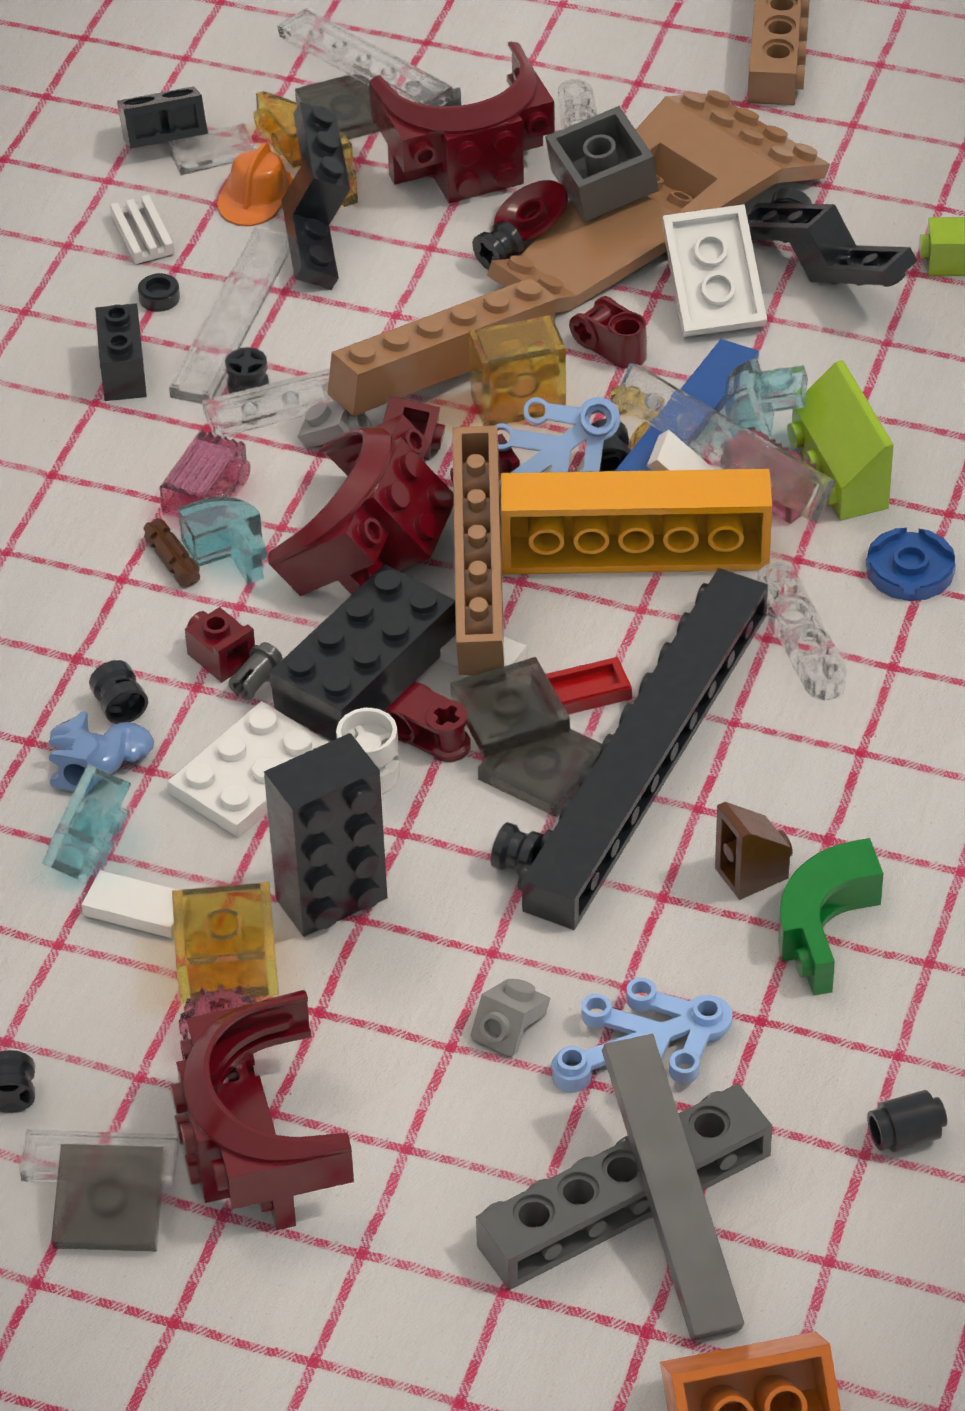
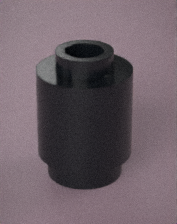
M922 1090L880 1102L877 1109L868 1112L867 1121L872 1140L877 1149L882 1151L889 1148L892 1152H897L940 1139L942 1127L947 1126V1114L939 1097L933 1098L927 1090Z

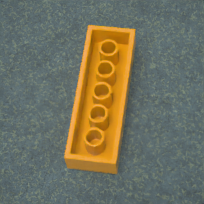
M769 469L501 473L502 574L717 571L718 568L727 571L769 570L772 523Z

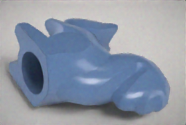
M82 711L77 716L60 723L50 732L49 745L61 749L52 751L49 756V761L58 766V772L51 776L50 784L54 788L87 794L99 780L116 772L124 761L135 762L140 758H146L154 747V739L149 730L131 722L115 724L104 735L89 732L88 714L86 711Z

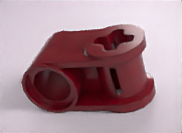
M601 296L594 302V307L584 314L578 313L570 319V332L577 343L608 359L615 366L629 369L638 367L646 361L647 333L645 318L621 306L612 298Z
M412 683L384 711L395 720L398 740L400 742L408 743L440 761L454 762L461 760L471 749V739L464 729L468 720L465 707L459 702L450 700L432 691L424 684Z

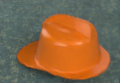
M263 142L257 150L245 151L234 159L230 176L219 194L217 202L219 213L227 222L237 226L263 224L273 218L281 208V200L293 179L291 174L285 170L281 158L271 152L268 143Z

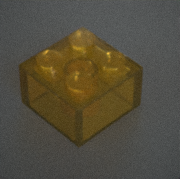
M552 315L469 331L471 396L483 426L525 420L523 414L524 405L533 397L543 398L547 403L566 406V347ZM534 404L530 406L528 413L532 418L542 417L545 414V409L539 404Z
M270 882L172 890L176 970L181 1003L279 995Z

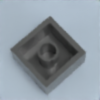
M620 106L545 136L551 171L558 182L565 188L569 199L584 222L659 191L654 156Z

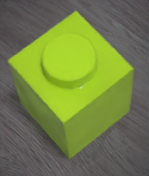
M928 217L927 234H920L919 256L920 259H927L929 276H965V217Z

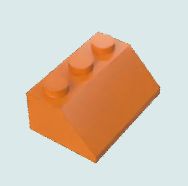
M816 1331L660 1362L668 1411H841L831 1346Z

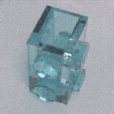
M88 764L55 830L42 864L86 883L93 866L103 869L114 845L113 842L106 839L109 833L118 837L129 813V810L121 806L131 783Z

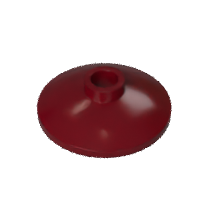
M541 180L528 184L513 193L501 205L496 213L494 224L501 220L507 221L518 230L523 242L534 239L550 229L560 219L568 203V194L565 188L557 181Z

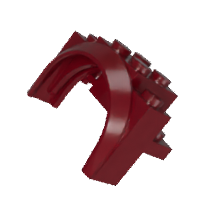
M508 42V47L512 52V73L507 74V82L510 87L500 94L480 102L460 106L425 105L400 96L381 75H377L369 80L371 117L387 142L389 176L394 185L432 175L448 203H453L524 184L523 151L543 146V136L555 133V102L518 42Z
M401 414L375 427L350 430L321 447L319 451L322 454H327L348 477L331 500L308 524L269 552L268 564L299 596L337 580L352 595L384 564L401 571L431 558L454 507V493L423 461L430 443Z
M305 989L241 1007L186 1018L188 1039L180 1041L183 1060L176 1062L179 1083L170 1084L176 1112L174 1120L180 1145H184L187 1154L184 1157L190 1185L200 1184L205 1203L229 1198L232 1210L259 1204L262 1213L271 1211L276 1231L296 1226L293 1196L354 1182L352 1148L348 1133L303 1137L276 1135L260 1075L256 1076L254 1072V1053L267 1047L312 1037L309 1026L308 997Z

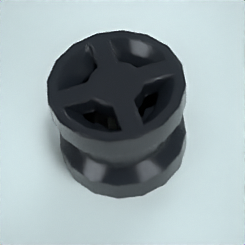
M503 220L494 224L490 232H482L475 236L472 241L476 258L487 270H489L492 260L510 259L511 256H521L524 252V243L518 230L512 224Z
M251 347L239 348L227 355L225 366L226 373L229 375L227 387L230 395L244 401L256 400L265 395L269 389V379L266 373L268 369L266 355L262 351Z
M506 822L499 830L491 852L492 867L500 870L509 867L516 870L518 876H520L524 865L528 862L533 863L537 857L539 845L544 834L536 831H531L527 834L521 832L518 825Z
M14 1050L0 1051V1112L14 1113L23 1111L34 1103L35 1087L31 1081L35 1076V1062L26 1053Z

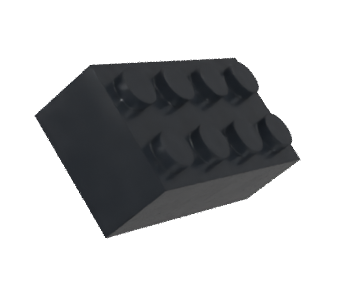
M384 564L269 672L274 709L331 741L337 739L336 730L338 722L349 712L361 708H375L385 711L441 657L440 649L456 635L455 600Z
M348 733L264 771L275 896L277 902L302 936L305 937L320 929H327L337 921L361 910L370 909L380 901L387 899L380 770L353 735Z

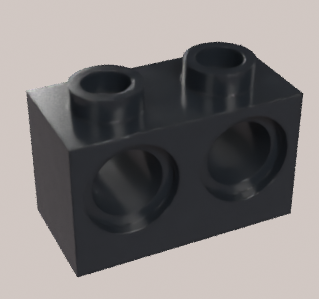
M194 86L117 101L123 139L130 149L208 134L202 95Z
M137 303L95 307L104 400L113 401L147 397Z

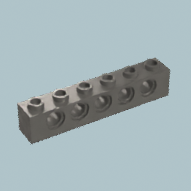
M739 1083L723 1091L712 1092L700 1103L679 1113L702 1190L771 1156L772 1124ZM628 1135L620 1139L615 1146L593 1157H584L578 1160L571 1168L550 1179L536 1181L526 1191L504 1202H495L476 1216L477 1247L508 1290L653 1216Z

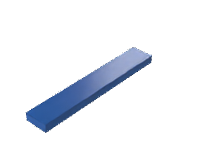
M720 339L615 471H652L647 467L648 461L658 436L667 430H670L689 448H692L758 364L759 351Z

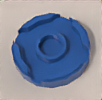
M906 527L895 528L880 534L870 544L866 559L868 579L877 590L892 598L907 601L926 600L941 594L951 585L956 567L954 550L949 543L934 532L920 528L918 533L907 532Z

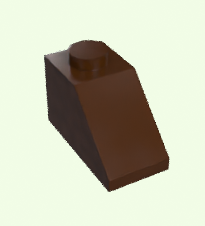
M728 802L718 804L715 869L737 898L741 900L789 879L790 857L793 855V849L788 836L782 830L777 831L763 814Z

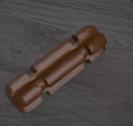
M156 518L153 522H147L143 527L145 531L144 538L151 547L155 548V553L167 569L174 573L173 577L179 585L188 587L191 583H197L201 578L199 574L200 567L193 558L189 557L190 554L175 534L170 532L171 529L166 522L159 518Z

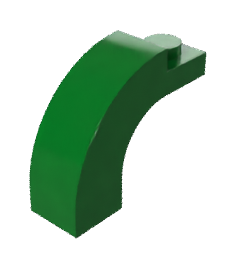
M870 838L841 843L815 854L793 873L783 891L780 904L778 936L781 962L795 960L797 972L800 978L807 977L813 996L833 992L835 961L823 927L832 918L841 913L881 905L884 873Z

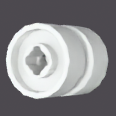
M361 708L349 712L338 722L336 737L339 738L351 733L380 770L382 795L394 787L398 782L400 774L396 722L388 713L380 709Z

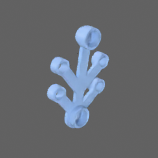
M533 397L525 403L523 409L524 418L529 424L538 426L550 420L574 426L561 436L516 430L505 423L495 425H497V431L505 430L510 435V440L506 444H498L499 451H507L511 447L539 451L511 473H542L550 466V472H568L571 450L585 440L584 468L579 472H599L603 442L617 432L620 424V414L614 403L602 397L588 399L580 407L547 403L543 398ZM534 404L543 406L545 409L543 417L539 419L532 418L528 413L530 406ZM594 413L603 414L606 417V424L599 428L592 426L589 421L591 415Z
M635 978L628 983L626 995L628 1006L639 1012L653 1010L674 1017L673 1019L659 1022L611 1008L610 1000L602 994H591L582 1001V1020L587 1026L592 1028L607 1027L629 1034L610 1042L653 1033L661 1060L666 1053L670 1041L688 1035L684 1048L675 1051L669 1060V1074L674 1081L681 1084L691 1083L698 1078L700 1059L707 1043L721 1039L732 1024L731 1007L723 999L713 995H702L687 1001L656 992L655 984L647 978ZM643 992L648 995L645 997H638L634 994ZM601 1009L603 1010V1012L592 1013L590 1012V1010ZM604 1044L585 1051L576 1046H568L561 1049L552 1060V1080L554 1084L566 1092H579L588 1087L592 1079V1070L606 1065L602 1053ZM680 1064H688L692 1067L688 1069H681L677 1066Z

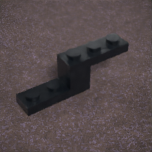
M300 102L293 116L302 165L281 200L295 279L332 290L339 276L329 225L348 195L350 184L336 113L323 106H312Z
M757 203L746 212L751 239L757 242H789L810 282L829 283L832 285L838 283L856 284L857 286L865 284L883 285L884 287H889L899 283L905 277V272L917 262L911 247L856 245L835 204Z

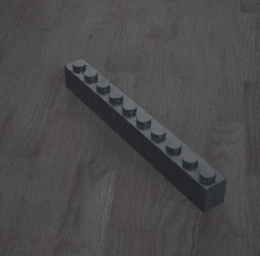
M718 568L709 584L703 583L700 586L695 606L690 613L685 612L682 615L673 641L671 643L666 642L663 645L658 657V665L652 673L647 672L644 675L634 703L628 702L625 705L620 716L619 726L614 734H607L603 740L599 758L595 765H588L584 770L578 792L574 798L568 797L565 800L560 811L559 822L554 830H547L543 835L537 857L533 863L528 862L524 865L517 885L518 889L522 891L523 912L572 930L576 929L766 618L768 584Z

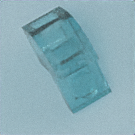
M753 359L740 364L729 374L725 385L721 415L729 444L770 439L775 411L805 407L808 377L804 365L761 371L758 359Z
M212 497L178 508L181 540L199 567L231 556L247 584L264 579L262 560L267 559V551L262 539L260 513L254 506L233 497Z

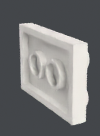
M745 204L664 215L662 217V228L683 338L766 326L767 316Z
M261 701L167 781L169 794L239 838L267 813L264 771L324 745L328 741Z

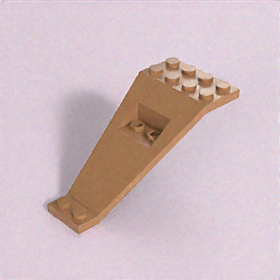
M709 90L707 94L684 92L683 95L665 96L635 129L654 156L659 191L584 222L570 201L560 219L550 229L538 236L521 256L514 255L510 259L492 260L487 276L503 287L532 277L558 298L556 313L572 311L667 252L662 228V217L664 215L742 205L776 183L825 179L830 163L818 157V151L813 147L795 143L787 138L788 133L785 130L776 126H767L759 121L757 113L731 104L730 97L724 93Z

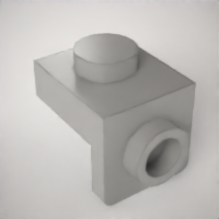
M336 401L320 402L309 408L306 412L305 420L297 437L305 448L308 449L331 442L350 430L372 427V424L364 412L352 416Z
M506 979L481 995L471 1031V1038L503 1054L512 1056L518 1052L524 1028L546 1015L551 998L535 991V987L527 981Z

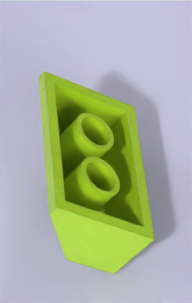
M844 360L837 361L793 404L792 423L787 425V433L791 446L794 449L798 448L803 456L807 474L810 477L814 476L816 478L823 502L827 506L831 505L838 519L842 521L889 509L894 444Z

